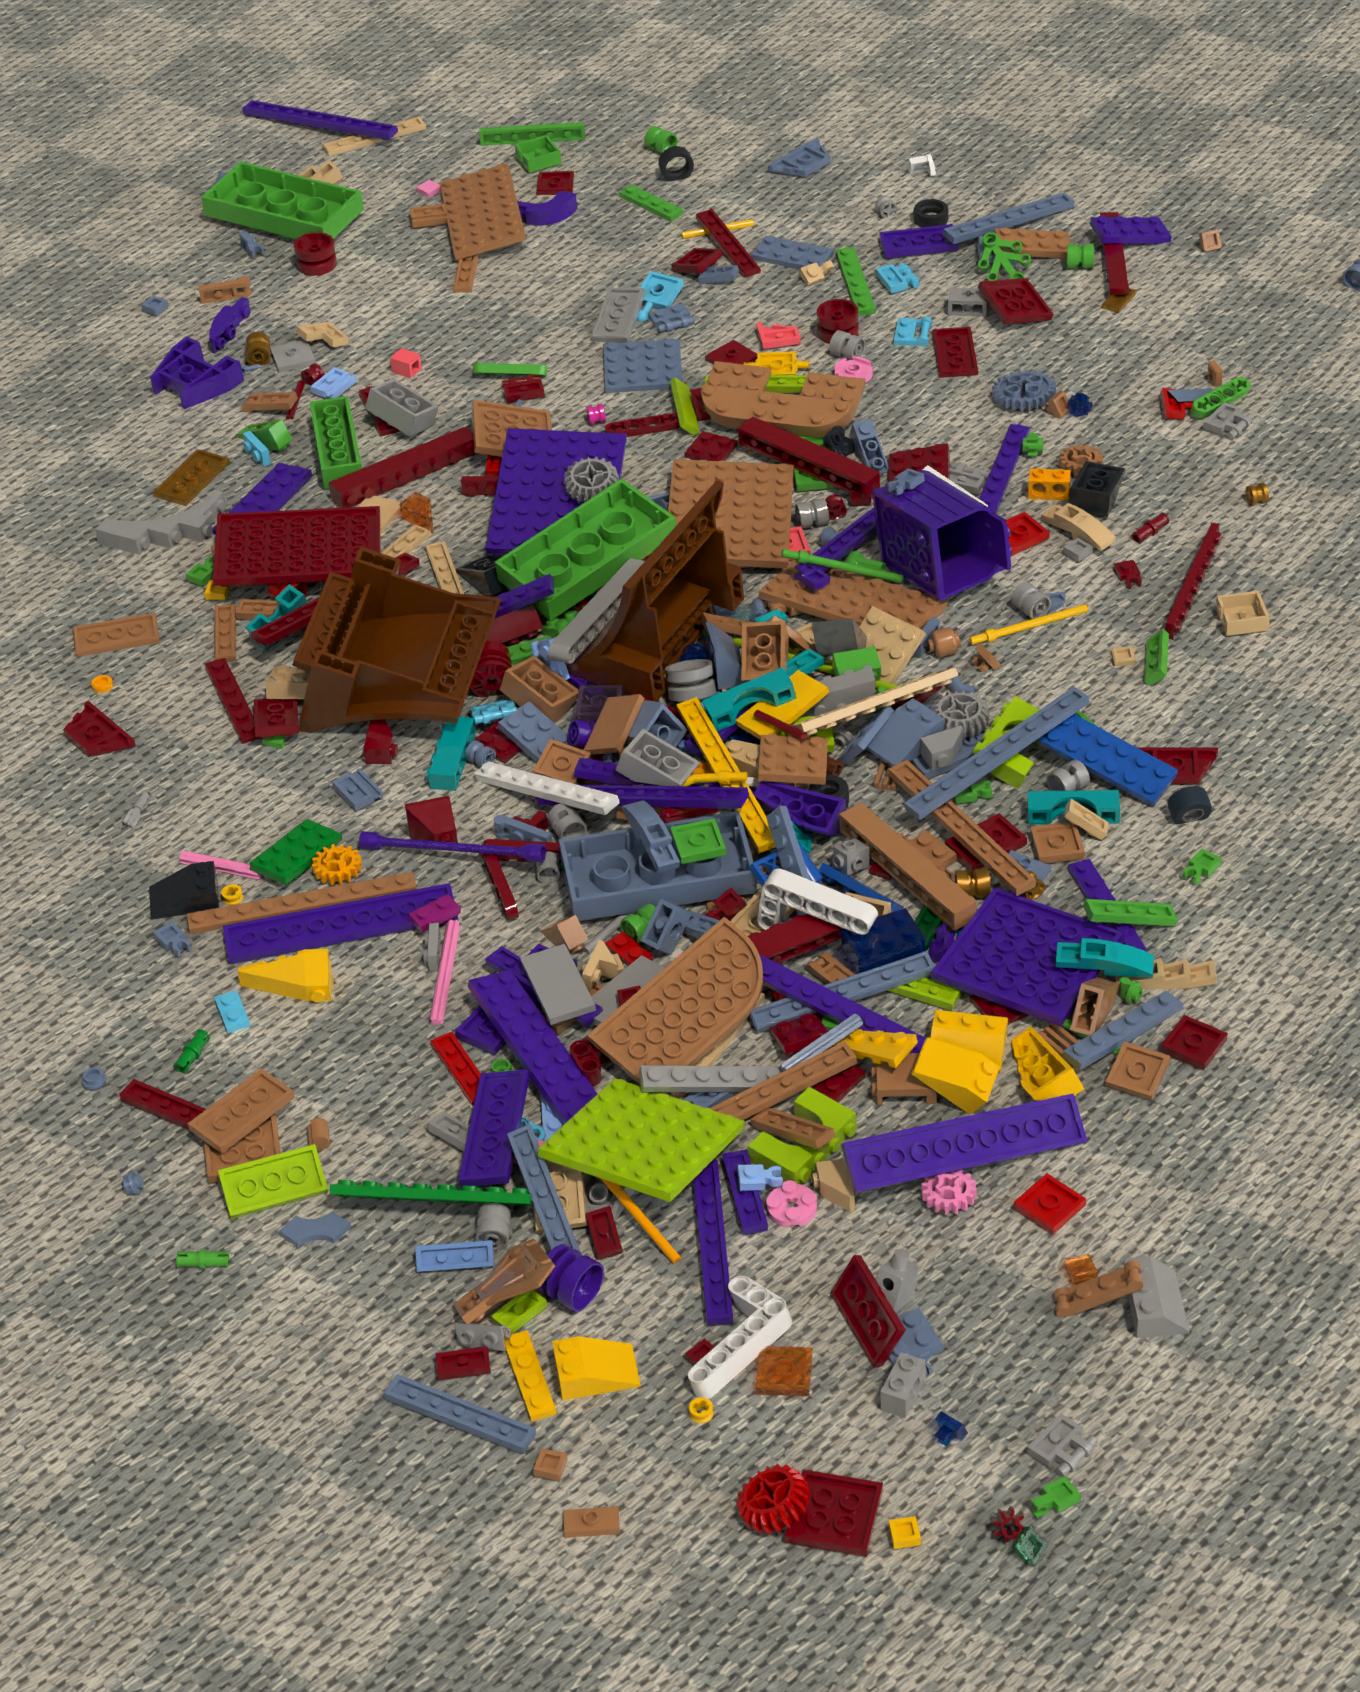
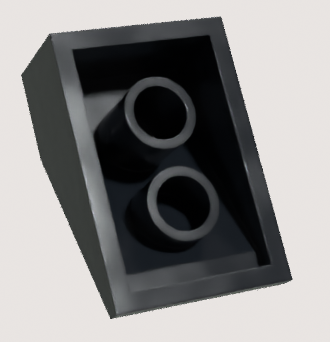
M1086 461L1070 487L1069 503L1097 517H1108L1113 509L1125 468Z
M487 554L455 569L459 576L483 595L496 597L502 594V590L508 588L498 580L495 561L505 555Z
M214 861L190 864L149 887L151 920L220 908L218 879Z

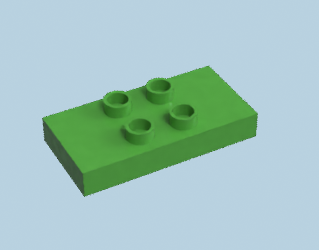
M242 161L201 197L205 216L248 226L255 231L263 230L279 234L287 239H297L303 234L310 232L327 233L334 239L364 210L362 193L359 190Z
M620 479L495 561L498 580L510 590H513L539 577L551 574L554 578V594L530 604H534L535 609L551 621L588 595L595 593L630 558L642 560L651 554L676 527V518L625 480Z

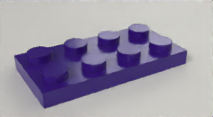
M1155 216L1091 217L1090 225L1101 243H1168L1172 239L1171 234L1161 219Z
M947 224L879 232V239L885 259L959 250V243L953 244L943 236L944 229L953 225Z

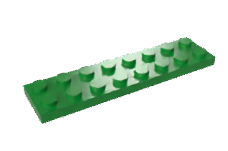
M338 1180V1184H330L329 1193L334 1196L348 1198L471 1204L499 1203L502 1205L534 1207L533 1194H530L528 1189L512 1188V1193H508L507 1189L500 1187H487V1191H482V1188L477 1186H462V1190H457V1187H453V1185L438 1184L437 1189H432V1186L428 1184L413 1183L412 1188H407L408 1185L399 1182H388L387 1187H383V1183L376 1181H363V1185H358V1182H353L352 1180Z

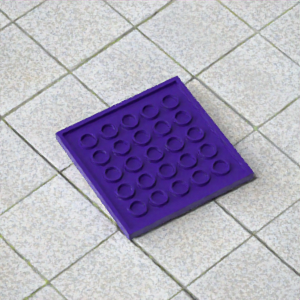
M994 888L931 971V979L1062 1026L1077 1004L1081 983L1096 978L1101 970L1056 967L1057 942L1081 943L1082 938L1120 943L1123 939V932Z

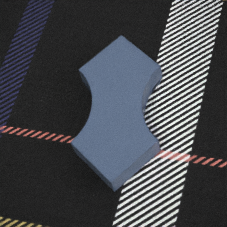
M334 1212L317 1219H304L296 1215L279 1231V1234L296 1247H300L304 1243L313 1240H326L335 1243L351 1229V1224Z

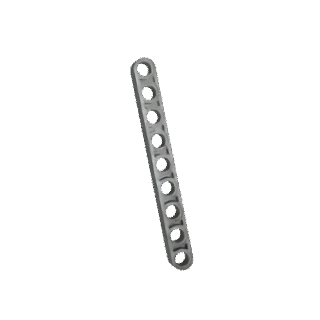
M630 558L552 641L548 651L549 659L568 664L576 660L618 611L623 585L645 561Z

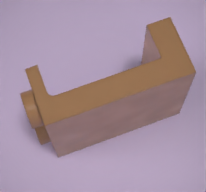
M909 1053L897 1068L889 1067L888 1062L884 1061L882 1064H872V1079H877V1082H872V1097H877V1105H882L883 1097L926 1096L927 1104H937V1092L911 1074L919 1053Z

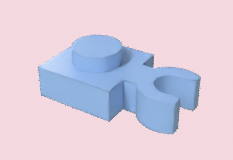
M763 1164L738 1165L737 1174L740 1191L765 1190V1184H769L772 1187L782 1186L783 1177H775L781 1176V1167L773 1166L768 1170H764Z

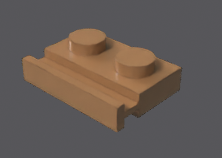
M445 204L410 208L413 228L448 224Z

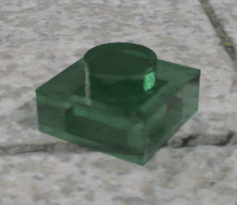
M1032 1526L1023 1527L1011 1548L1026 1565L1032 1567L1037 1565L1048 1544Z

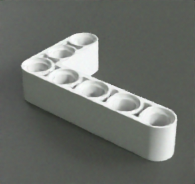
M778 868L772 871L762 887L757 922L762 929L767 930L772 925L781 922L786 913L787 906H790L863 935L870 930L878 916V912L871 904Z
M737 1276L729 1282L728 1288L734 1305L749 1317L689 1370L688 1378L697 1398L705 1397L710 1399L791 1327L792 1319L784 1299L746 1276Z

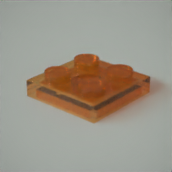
M766 1346L759 1352L756 1394L810 1396L813 1348Z

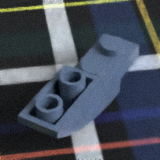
M644 800L623 805L622 810L638 842L643 843L657 873L678 868L680 861L671 845L672 837L655 810Z

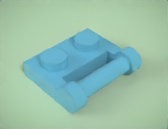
M927 316L922 319L898 318L894 345L927 347L929 342L928 332L932 326V319ZM920 327V336L915 338L916 328Z

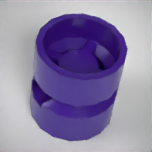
M573 719L568 728V744L584 749L596 722L590 721L587 723L585 720Z

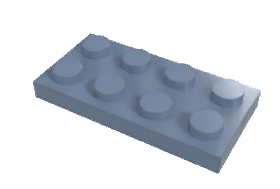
M766 235L752 252L751 257L756 261L800 270V268L813 263H817L820 267L823 263L830 260L834 250L824 246H815Z

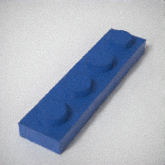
M825 863L821 864L819 871L826 875L824 877L825 880L835 885L837 882L843 884L842 889L846 892L853 894L857 892L861 896L891 902V912L896 914L902 912L904 906Z

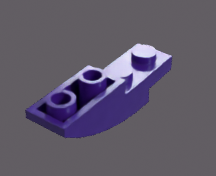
M241 297L232 307L225 305L214 318L209 332L212 353L216 354L220 349H223L225 344L235 337V327H238L242 320L249 317L251 309L248 298Z

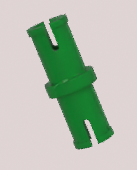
M198 1029L191 1041L184 1045L182 1054L173 1064V1068H177L176 1071L186 1074L194 1060L199 1059L201 1050L211 1038L210 1035H207L208 1032Z

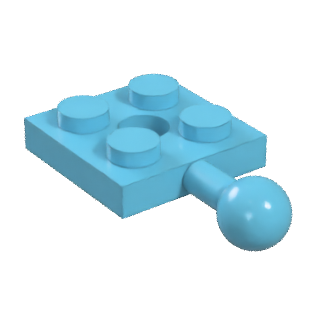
M650 271L640 288L645 289L646 294L642 302L645 306L639 311L636 321L643 322L648 320V313L652 307L658 309L670 307L684 286L683 279Z

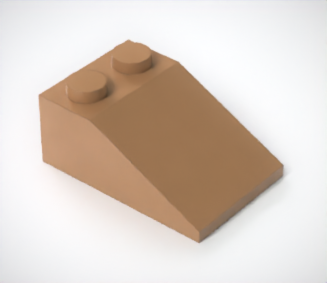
M785 621L742 623V683L782 667L785 671L787 670L789 633Z

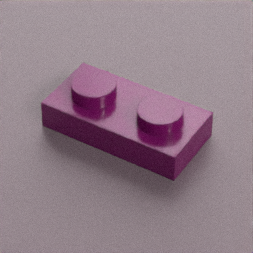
M447 894L409 913V919L423 933L429 930V923L441 924L460 914L461 909L452 897Z

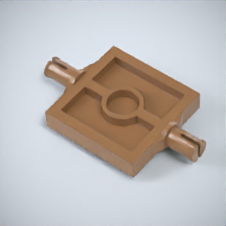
M927 830L912 840H909L900 833L905 841L913 845L920 854L928 858L939 870H942L949 879L952 880L954 878V874L947 870V867L957 860V853Z

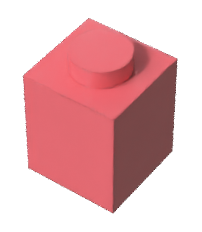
M401 348L390 358L392 373L412 378L422 369L421 358L418 353Z

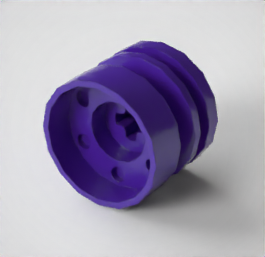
M559 1244L547 1254L555 1267L537 1289L540 1293L548 1295L553 1300H558L562 1305L574 1312H580L598 1294L603 1283L604 1267L600 1262L589 1256H582L578 1250L572 1249L569 1245Z

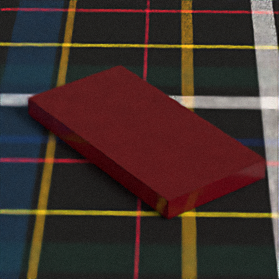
M971 327L932 329L939 377L978 375Z
M853 1255L830 1293L874 1368H879L885 1364L906 1329L862 1256Z

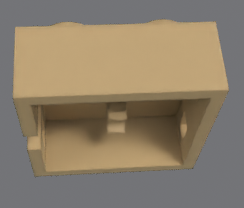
M1259 591L1217 596L1216 611L1220 620H1222L1226 636L1269 631L1270 617Z
M286 665L277 666L265 682L266 698L305 699L310 671L300 668H289Z

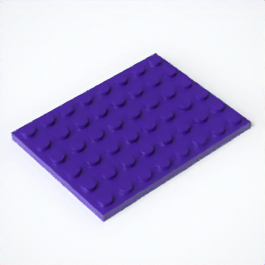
M508 428L486 543V553L508 554L584 504V502L578 504L577 500H572L564 487L565 472L568 466L573 465V461L579 462L580 458L586 460L588 456L590 459H594L596 456L599 460L605 458L606 462H611L612 466H615L620 480L627 434Z

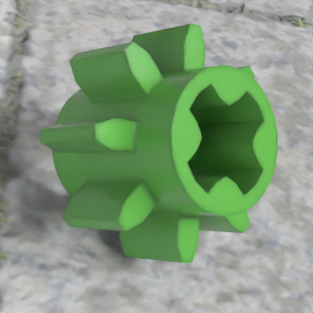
M1029 433L1028 438H1023V453H1028V457H1038V453H1043V438H1038V433Z

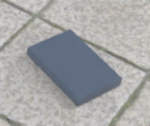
M886 706L866 722L837 760L843 761L844 765H846L860 754L893 714L894 710L890 706Z

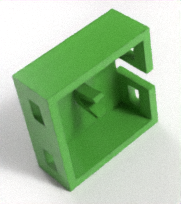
M547 135L514 144L517 159L523 163V166L529 173L562 164L561 151Z

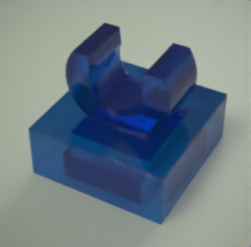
M940 1411L935 1418L939 1426L935 1437L939 1439L938 1442L946 1447L954 1437L962 1441L967 1436L968 1432L963 1423Z

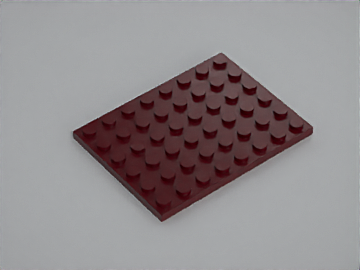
M380 506L218 513L213 584L214 586L228 587L230 585L248 586L251 584L326 582L330 572L351 578L354 561L360 547L381 553Z

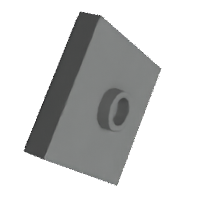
M305 340L270 347L279 373L307 367L316 363L311 348Z

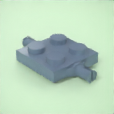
M919 1307L903 1315H897L906 1331L888 1357L889 1361L894 1366L899 1354L902 1352L926 1360V1376L928 1375L927 1372L929 1375L932 1374L933 1369L927 1360L931 1356L944 1351L943 1344Z

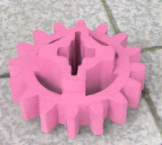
M963 1170L924 1178V1183L921 1184L922 1200L927 1201L928 1208L935 1206L936 1213L944 1210L945 1215H948L949 1211L958 1214V1209L960 1208L967 1211V1204L973 1205L974 1198L977 1196L976 1181L971 1180L970 1173L963 1175Z

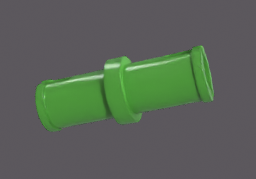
M200 1249V1251H177L176 1263L177 1267H200V1269H206V1267H229L228 1261L230 1256L229 1251H206V1249Z

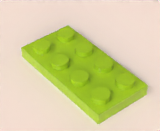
M315 1144L218 1170L231 1219L328 1193V1187Z

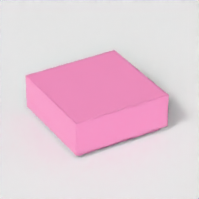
M431 180L416 187L418 193L428 198L441 192L440 185Z

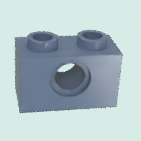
M660 898L640 941L657 950L673 954L692 912Z

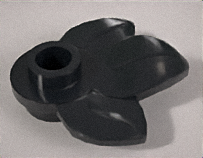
M834 426L823 437L825 447L840 455L847 457V454L853 453L855 450L852 440L849 437H845V430L841 426Z

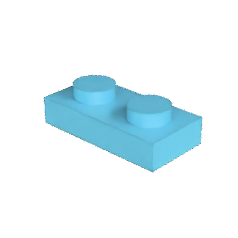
M251 431L243 433L244 450L252 454L255 462H260L263 466L271 464L269 451L266 446Z
M237 990L214 997L227 1033L250 1027L249 1019Z

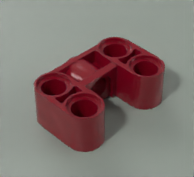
M588 1038L577 1040L570 1045V1055L578 1070L588 1079L592 1087L598 1085L602 1080L601 1064L611 1060L589 1042Z

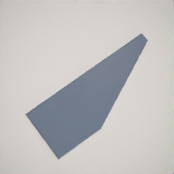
M1208 388L1168 391L1178 402L1195 401L1213 390Z

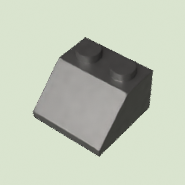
M853 618L812 622L817 654L824 657L825 664L832 665L834 653L866 648L867 636Z

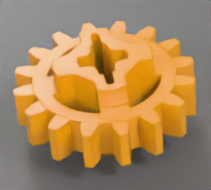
M332 844L330 849L323 847V853L317 852V857L312 859V868L316 879H322V883L330 881V885H333L335 882H339L342 885L343 880L351 882V876L357 877V871L362 870V861L358 850L352 851V846L344 848L343 844H340L339 847H335Z

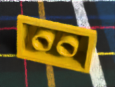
M935 1010L931 1030L932 1039L980 1053L998 1065L1001 1072L1008 1037V1018Z

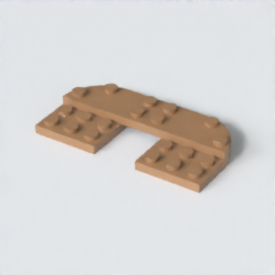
M715 361L707 383L702 385L701 394L705 412L711 416V420L721 426L738 429L751 417H755L778 428L788 429V432L794 435L816 438L826 436V433L831 431L834 426L845 428L852 421L859 406L866 381L863 378L808 372L800 395L766 392L765 390L771 376V368Z

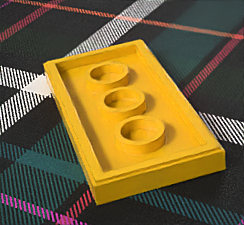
M797 670L789 677L794 686L796 699L777 707L767 702H758L736 719V724L760 740L761 734L778 735L782 732L781 730L754 718L756 710H760L790 725L829 694V689L824 684Z

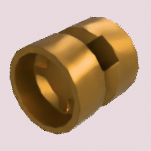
M253 332L246 338V360L250 365H266L270 361V338L263 332Z
M988 868L974 869L973 873H970L969 870L955 871V883L968 895H975L977 899L989 896L991 893V883Z

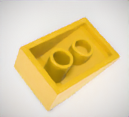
M927 1037L911 1074L966 1113L973 1114L987 1103L1000 1067L980 1053Z
M580 1336L552 1341L562 1401L641 1387L631 1343Z

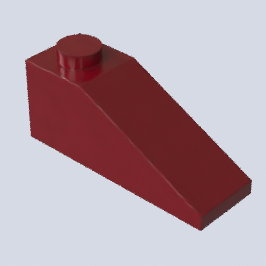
M385 719L370 720L363 748L366 764L392 765L393 757L398 755V745L394 744L393 734Z

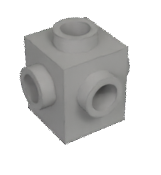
M856 838L833 846V866L846 875H852L855 872L868 868L869 847Z

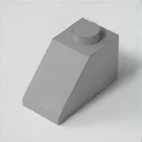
M957 726L921 738V756L932 771L953 764L963 745V727Z

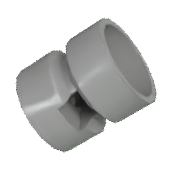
M838 330L831 338L830 353L839 357L844 356L848 360H853V357H861L865 351V339Z
M824 498L812 500L811 504L807 501L795 504L796 521L802 529L811 528L812 524L816 526L829 524V512Z
M1029 582L1020 584L1011 596L1012 604L1031 619L1045 616L1051 607L1050 598Z
M1076 759L1047 775V784L1051 791H1077L1090 782V776L1086 767Z
M560 803L550 810L547 817L548 822L560 839L586 835L587 826L574 807Z
M488 1203L480 1207L475 1240H493V1250H503L507 1247L511 1220L510 1210L499 1203Z

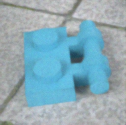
M900 263L898 267L890 264L876 268V276L890 293L908 289V284L914 288L920 286L918 277L912 274L910 267L904 263Z
M512 699L469 708L470 716L474 718L475 724L483 722L484 724H489L492 720L504 719L517 710Z

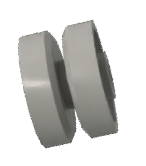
M686 660L671 664L665 668L666 680L672 683L668 686L669 699L672 701H687L695 697L699 700L716 693L715 680L709 678L713 675V666L710 660Z

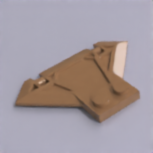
M534 1238L517 1244L506 1251L482 1283L453 1303V1305L467 1325L471 1322L476 1323L485 1316V1312L498 1302L539 1288L552 1272L555 1265Z

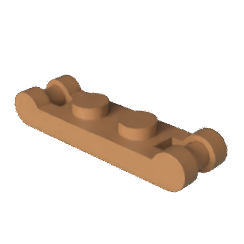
M1135 1260L1128 1261L1122 1268L1070 1288H1057L1054 1291V1300L1058 1303L1055 1307L1057 1316H1072L1142 1289L1143 1280L1139 1276L1141 1273L1140 1263Z

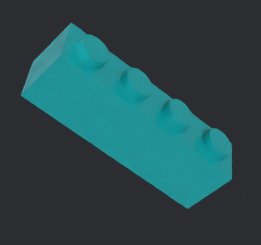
M459 717L457 724L446 722V725L443 724L441 739H438L436 744L437 751L432 754L431 768H427L426 780L430 782V789L457 790L467 761L465 758L466 749L474 740L476 734L474 718Z

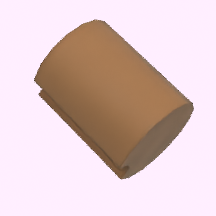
M323 1118L312 1119L311 1124L308 1125L309 1145L315 1144L317 1150L327 1149L330 1146L329 1125Z

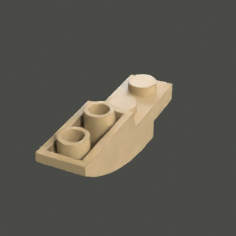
M1070 503L1063 507L1055 504L1041 514L1043 522L1069 531L1073 539L1078 537L1101 551L1116 540L1115 535L1100 521Z

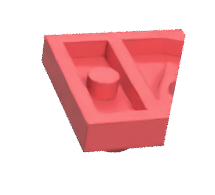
M756 322V329L763 349L801 344V337L797 327L773 324V328L763 327L762 322Z

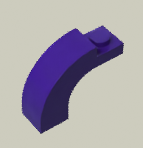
M559 191L553 199L544 203L517 201L521 218L526 220L527 225L534 226L561 222L578 209L576 193Z

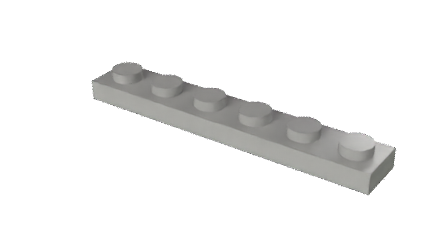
M640 1066L639 1076L642 1092H743L783 1071L780 1066Z

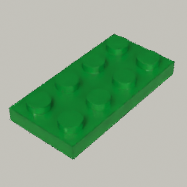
M306 819L250 862V870L287 885L313 864L312 859L317 857V852L323 853V847L330 849L332 844L336 846L342 840V834Z

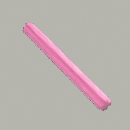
M450 919L446 926L430 1014V1023L432 1025H441L444 1020L460 930L458 920L453 921Z

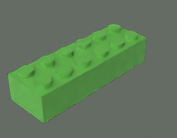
M348 396L310 401L324 489H329L330 481L362 469Z

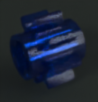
M1076 393L1071 395L1067 408L1070 409L1072 416H1087L1088 412L1091 411L1093 403L1089 402V397L1086 394Z

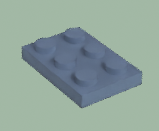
M530 701L498 722L497 728L536 763L550 739L569 745L567 734Z

